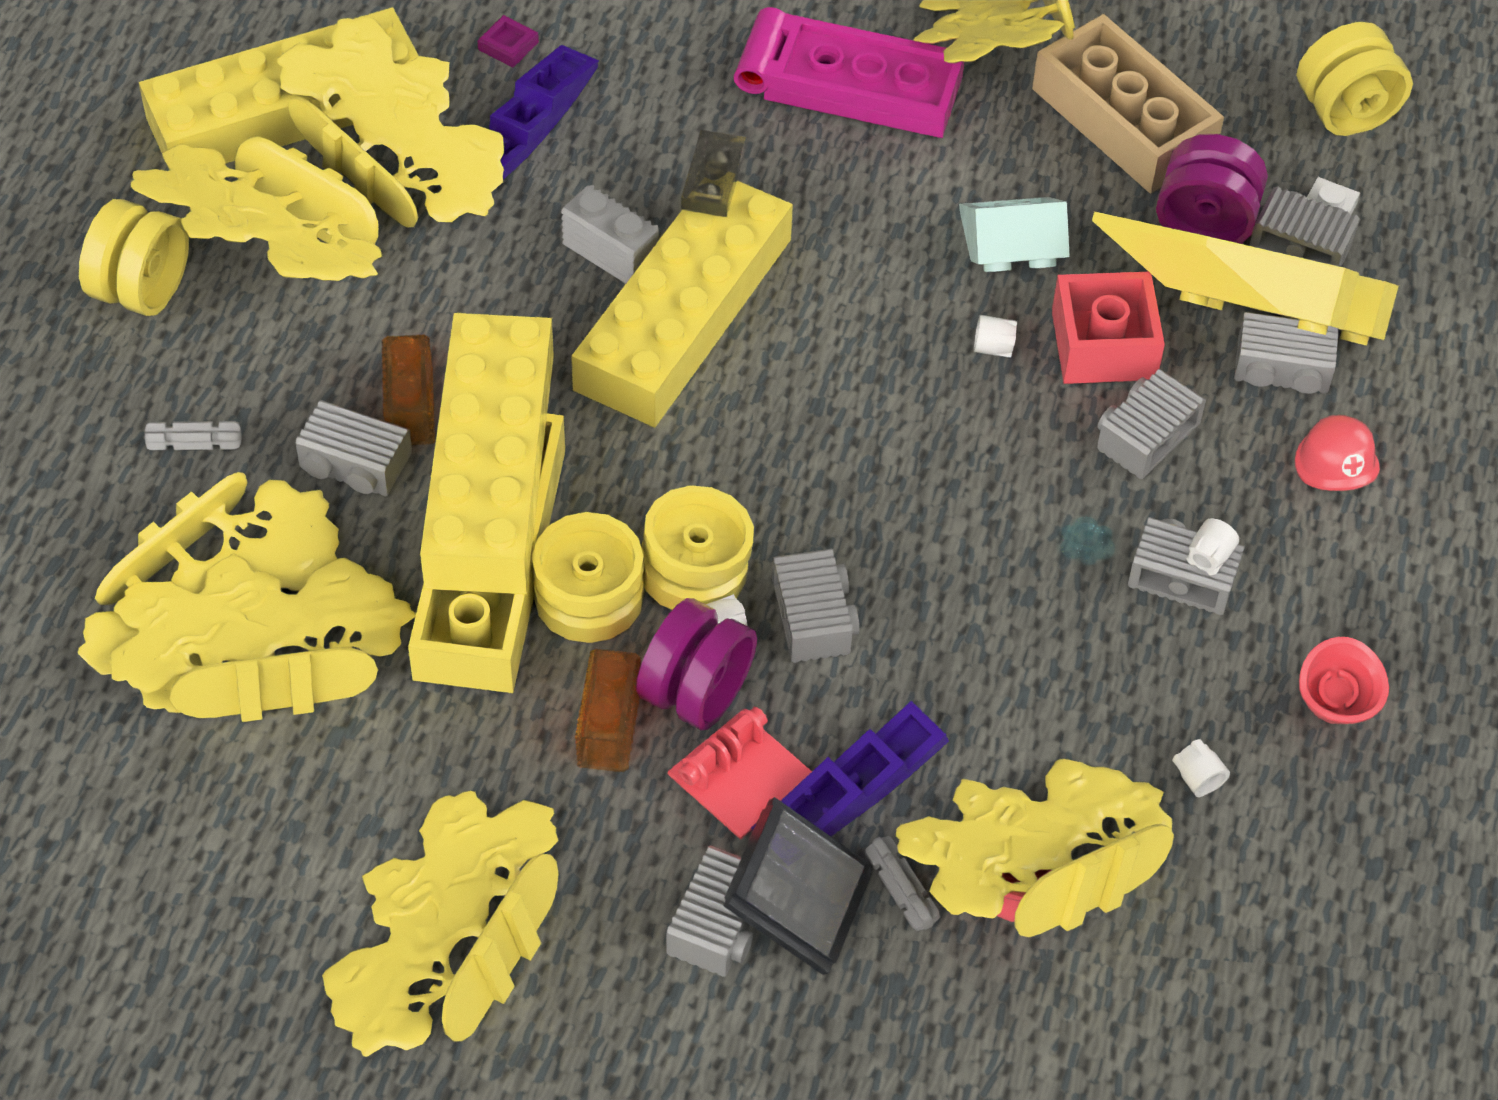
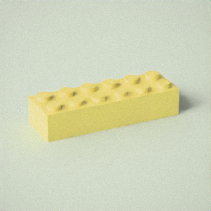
M393 7L361 16L375 19L388 36L393 39L391 50L395 64H405L419 56ZM337 24L140 81L139 87L146 119L161 152L163 153L180 144L188 145L191 148L203 147L217 150L223 155L225 163L235 161L239 146L248 138L259 136L279 146L304 140L305 138L297 129L290 116L288 102L292 98L300 97L309 101L320 110V101L312 96L290 94L281 89L280 74L283 68L277 63V58L299 42L331 49L333 47L331 38ZM333 94L329 98V103L332 107L341 99L339 94ZM347 117L333 121L340 129L353 125V122Z
M712 170L572 354L573 391L655 428L790 242L793 204Z
M454 313L420 552L424 589L527 594L554 356L552 318Z
M547 414L527 594L424 589L423 583L408 645L413 681L507 693L514 692L534 599L532 555L536 540L547 526L550 525L565 455L563 415Z

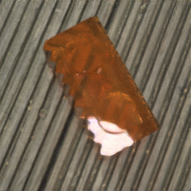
M425 334L386 336L381 340L384 421L410 429L411 445L435 443V419L430 337Z
M601 649L590 651L575 734L577 766L580 768L625 772L629 769L633 734H635L634 726L636 725L637 709L641 699L636 691L641 658L636 653Z

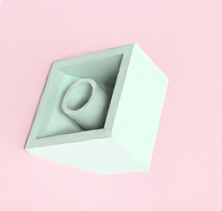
M1051 197L959 204L970 260L976 264H983L985 272L1011 270V262L1028 260L1029 268L1057 266L1056 258L1070 257L1067 201Z

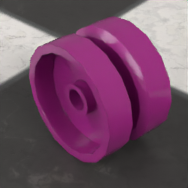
M1199 134L1183 140L1172 151L1156 205L1159 223L1163 227L1242 244L1252 235L1268 178L1265 162L1253 148L1232 137L1220 134Z
M694 598L684 599L664 619L647 649L637 678L636 691L639 698L660 709H669L676 705V713L679 719L699 730H708L720 720L743 685L756 652V631L735 619L726 618L718 623V615L715 609Z

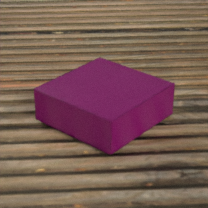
M503 15L477 40L478 50L514 68L539 43L538 32Z

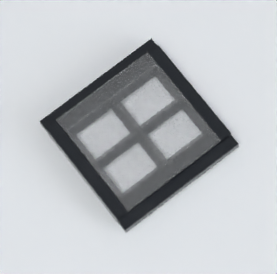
M774 797L769 799L766 808L762 810L726 892L724 897L726 900L723 906L819 973L825 975L830 973L832 965L837 962L872 875L870 873L872 865Z

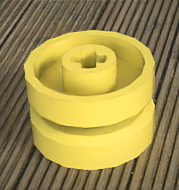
M1367 22L1342 25L1323 35L1304 54L1299 62L1296 74L1301 89L1307 99L1314 104L1316 113L1325 128L1333 134L1341 136L1372 130L1385 123L1401 109L1409 98L1413 86L1410 71L1402 59L1394 53L1393 45L1384 31L1374 23Z
M112 199L101 208L93 219L84 239L79 260V280L82 290L89 297L109 304L120 302L127 310L145 316H154L160 313L178 289L188 258L189 236L187 231L184 230L181 218L160 211L148 212L142 205L124 199Z
M686 486L670 490L655 500L646 514L641 545L644 555L643 580L645 591L660 605L671 610L686 598H694L704 604L733 594L737 599L746 582L748 561L753 547L754 525L747 510L731 495L712 487Z
M584 512L568 515L547 526L536 540L532 555L534 600L538 616L551 631L572 641L593 643L608 640L629 629L641 613L644 598V555L639 538L627 524L609 515Z

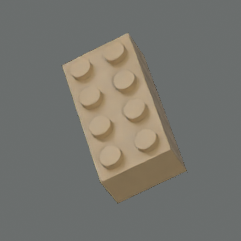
M1105 14L1074 30V38L1072 40L1064 36L1037 53L1032 89L1150 194L1162 187L1172 151L1183 140L1199 134H1221L1224 116Z

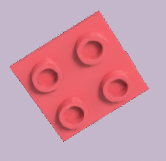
M753 707L751 710H741L668 771V775L740 840L757 823L769 799L775 797L781 801L812 772L764 730L763 726L768 720L763 711L758 707Z

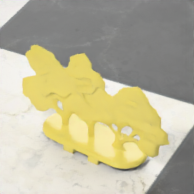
M923 0L919 5L923 9L958 11L941 17L933 24V28L923 31L913 41L935 44L954 39L956 41L943 51L944 61L948 63L973 62L989 54L994 48L999 46L1026 48L1051 39L1052 35L1059 29L1066 38L1072 40L1074 38L1073 29L1075 25L1068 0H1043L1045 7L1028 9L1031 3L1038 0ZM1049 14L1054 18V20H1043L1044 16Z
M361 16L356 20L344 18L337 21V27L331 38L333 43L331 49L299 42L277 58V63L283 68L280 74L281 89L290 94L312 96L320 101L319 110L312 103L300 97L290 99L288 109L295 126L303 137L323 156V168H330L346 176L354 184V188L364 195L370 204L374 202L401 225L408 228L414 227L418 220V214L411 196L404 188L408 187L425 192V206L429 216L438 222H453L467 212L481 216L488 215V210L494 205L491 192L503 183L504 168L500 161L504 154L503 136L499 132L478 125L452 127L443 126L439 121V114L449 108V92L443 87V83L448 80L450 62L440 61L437 58L418 56L405 64H395L391 50L393 39L388 36L375 19ZM333 94H339L341 99L332 107L329 103V98ZM346 117L353 122L356 133L359 135L360 142L357 144L333 121ZM383 144L396 153L399 161V168L396 174L392 176L366 152L373 145ZM411 156L414 165L405 168L404 161L406 157ZM420 168H432L437 171L438 177L420 181L421 178L417 175L411 179L408 174ZM431 185H440L442 187L440 192L435 194L427 188Z
M259 136L248 138L237 150L234 170L226 166L223 155L217 150L203 147L191 148L188 145L180 144L162 153L166 164L170 168L169 171L152 169L145 171L136 170L133 172L134 180L130 183L134 191L159 203H172L190 207L191 212L181 219L184 230L187 231L190 238L210 239L212 237H221L228 242L244 243L251 238L266 240L269 244V250L267 251L268 260L277 272L285 278L311 277L323 281H340L347 276L364 279L378 274L372 263L382 257L381 249L375 245L378 239V220L373 207L364 195L342 181L343 175L330 168L322 170L307 162L306 154L295 148L286 150L276 143ZM234 177L238 178V180L230 182L225 180V178Z
M237 472L218 482L199 498L190 492L176 503V516L162 528H159L152 522L138 534V547L126 555L107 574L97 589L95 599L100 605H111L125 597V591L131 585L138 582H146L174 558L179 562L178 570L174 572L171 581L180 588L198 594L205 588L206 571L233 553L247 561L254 572L265 571L280 579L281 588L300 591L314 571L337 560L335 552L339 545V529L326 517L329 502L323 498L321 490L300 493L285 480H268L260 485L254 497L255 508L253 512L230 515L229 513L239 503L247 486L246 475ZM262 511H267L271 514L272 518L270 521L262 520L256 515ZM248 523L266 528L267 533L262 538H249L237 532L235 526L239 525L244 530L249 526ZM216 525L223 531L224 542L222 549L217 555L207 561L194 560L185 549ZM230 537H235L240 541L237 550L231 549ZM114 611L96 612L85 618V628L83 631L85 643L79 647L78 654L101 675L111 674L110 652L123 642L137 635L138 629L125 624L120 615ZM192 653L189 656L190 662L193 665L202 666L200 655ZM185 673L175 675L157 691L147 694L141 691L143 704L151 709L165 708L168 712L180 713V711L174 708L170 700V694L173 684Z
M233 553L206 571L205 588L198 594L180 588L172 581L138 582L131 585L125 591V597L114 606V612L120 615L125 624L137 628L138 634L110 652L111 675L113 680H127L133 688H137L147 694L161 689L175 675L185 673L173 684L170 700L175 709L184 715L196 718H216L241 714L242 722L262 720V711L292 707L293 715L314 712L315 703L353 697L365 691L375 681L378 672L374 659L369 655L381 657L393 654L401 645V627L415 618L416 613L411 610L410 603L395 599L392 583L385 581L378 575L368 574L363 566L347 558H338L314 571L308 578L306 585L297 594H285L281 592L280 579L265 571L254 572L247 561ZM333 627H344L346 630L339 644L337 642H330V648L325 649L324 637ZM355 631L360 632L362 635L361 640L351 643L350 637ZM306 636L317 638L316 647L307 644L305 641ZM286 646H299L308 650L306 652L271 656L275 650ZM192 653L199 654L202 666L193 665L190 662L189 656ZM229 659L236 660V661H232V662L222 663L223 661L229 660Z
M1068 759L1057 760L1045 776V784L1048 789V796L1045 801H1031L1021 790L1007 787L992 790L984 783L962 779L960 785L956 788L952 800L963 813L961 822L940 820L928 816L901 824L896 829V837L899 839L897 848L901 855L910 857L925 865H937L939 867V872L934 878L929 892L953 915L967 912L976 917L982 916L993 919L1001 913L1005 895L1009 892H1024L1025 895L1018 905L1014 920L1016 930L1020 936L1024 937L1039 935L1058 925L1069 931L1082 925L1086 912L1099 907L1107 913L1120 907L1124 894L1131 892L1153 876L1166 860L1173 844L1174 834L1171 830L1172 818L1159 806L1163 791L1146 782H1132L1121 771L1107 767H1091L1082 762ZM1106 817H1112L1117 822L1120 833L1117 831L1111 833L1115 838H1109L1103 831L1102 822ZM1124 818H1130L1134 821L1135 825L1130 829L1127 828ZM1087 833H1098L1102 840L1092 839L1088 837ZM1091 843L1104 846L1080 858L1072 859L1071 851L1079 845ZM1040 869L1051 870L1037 880L1035 872ZM1002 873H1010L1020 882L1010 883L1002 877Z
M474 791L462 792L455 797L448 795L439 798L432 804L419 830L424 839L425 856L416 861L393 858L362 875L367 892L375 895L376 898L371 907L374 921L378 925L390 927L391 935L386 943L350 952L325 970L322 977L326 995L333 1000L331 1013L335 1020V1026L353 1032L352 1046L360 1050L363 1056L367 1057L386 1045L396 1046L404 1050L422 1045L431 1034L433 1019L429 1014V1006L445 996V1000L443 1003L442 1024L445 1034L454 1042L464 1041L474 1033L494 1000L502 1004L506 1002L515 987L510 973L521 956L531 961L541 945L536 931L549 912L557 890L559 874L557 861L551 854H543L559 841L556 835V827L550 821L554 815L553 808L522 800L495 817L490 818L487 816L485 803L476 796ZM528 859H530V860L527 862V864L523 867V869L520 871V868L523 866V864H524ZM500 866L509 870L508 879L496 875V868ZM505 895L486 924V919L489 916L490 900L494 896ZM468 936L478 937L457 973L453 974L449 965V955L455 944ZM434 962H441L444 966L443 973L433 972ZM427 978L442 980L441 986L435 984L431 986L429 991L432 993L410 995L408 993L409 987L417 981ZM419 1001L425 1003L419 1012H412L408 1009L409 1004Z

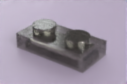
M706 130L700 131L681 196V210L727 217L746 150V137Z

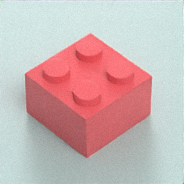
M1147 271L1057 276L1052 316L1063 383L1138 381L1142 377L1149 380L1151 375L1160 369L1165 346L1152 274Z

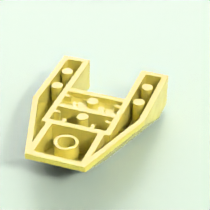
M1094 212L1092 221L1165 287L1180 290L1179 300L1222 310L1224 302L1298 319V329L1326 335L1328 326L1342 330L1339 339L1366 346L1369 337L1385 339L1398 285L1360 276L1359 272L1343 267Z

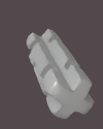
M173 421V426H167V422H149L146 424L144 433L145 444L149 450H167L170 445H173L174 450H213L214 445H220V450H236L240 448L242 438L241 427L237 421H219V426H213V421Z
M889 836L874 839L872 844L865 850L866 856L875 870L881 868L878 875L899 908L903 909L906 907L907 910L904 911V916L916 931L931 928L940 918V911L930 897L924 898L927 895V891L905 858H898L901 854L898 852L894 840Z

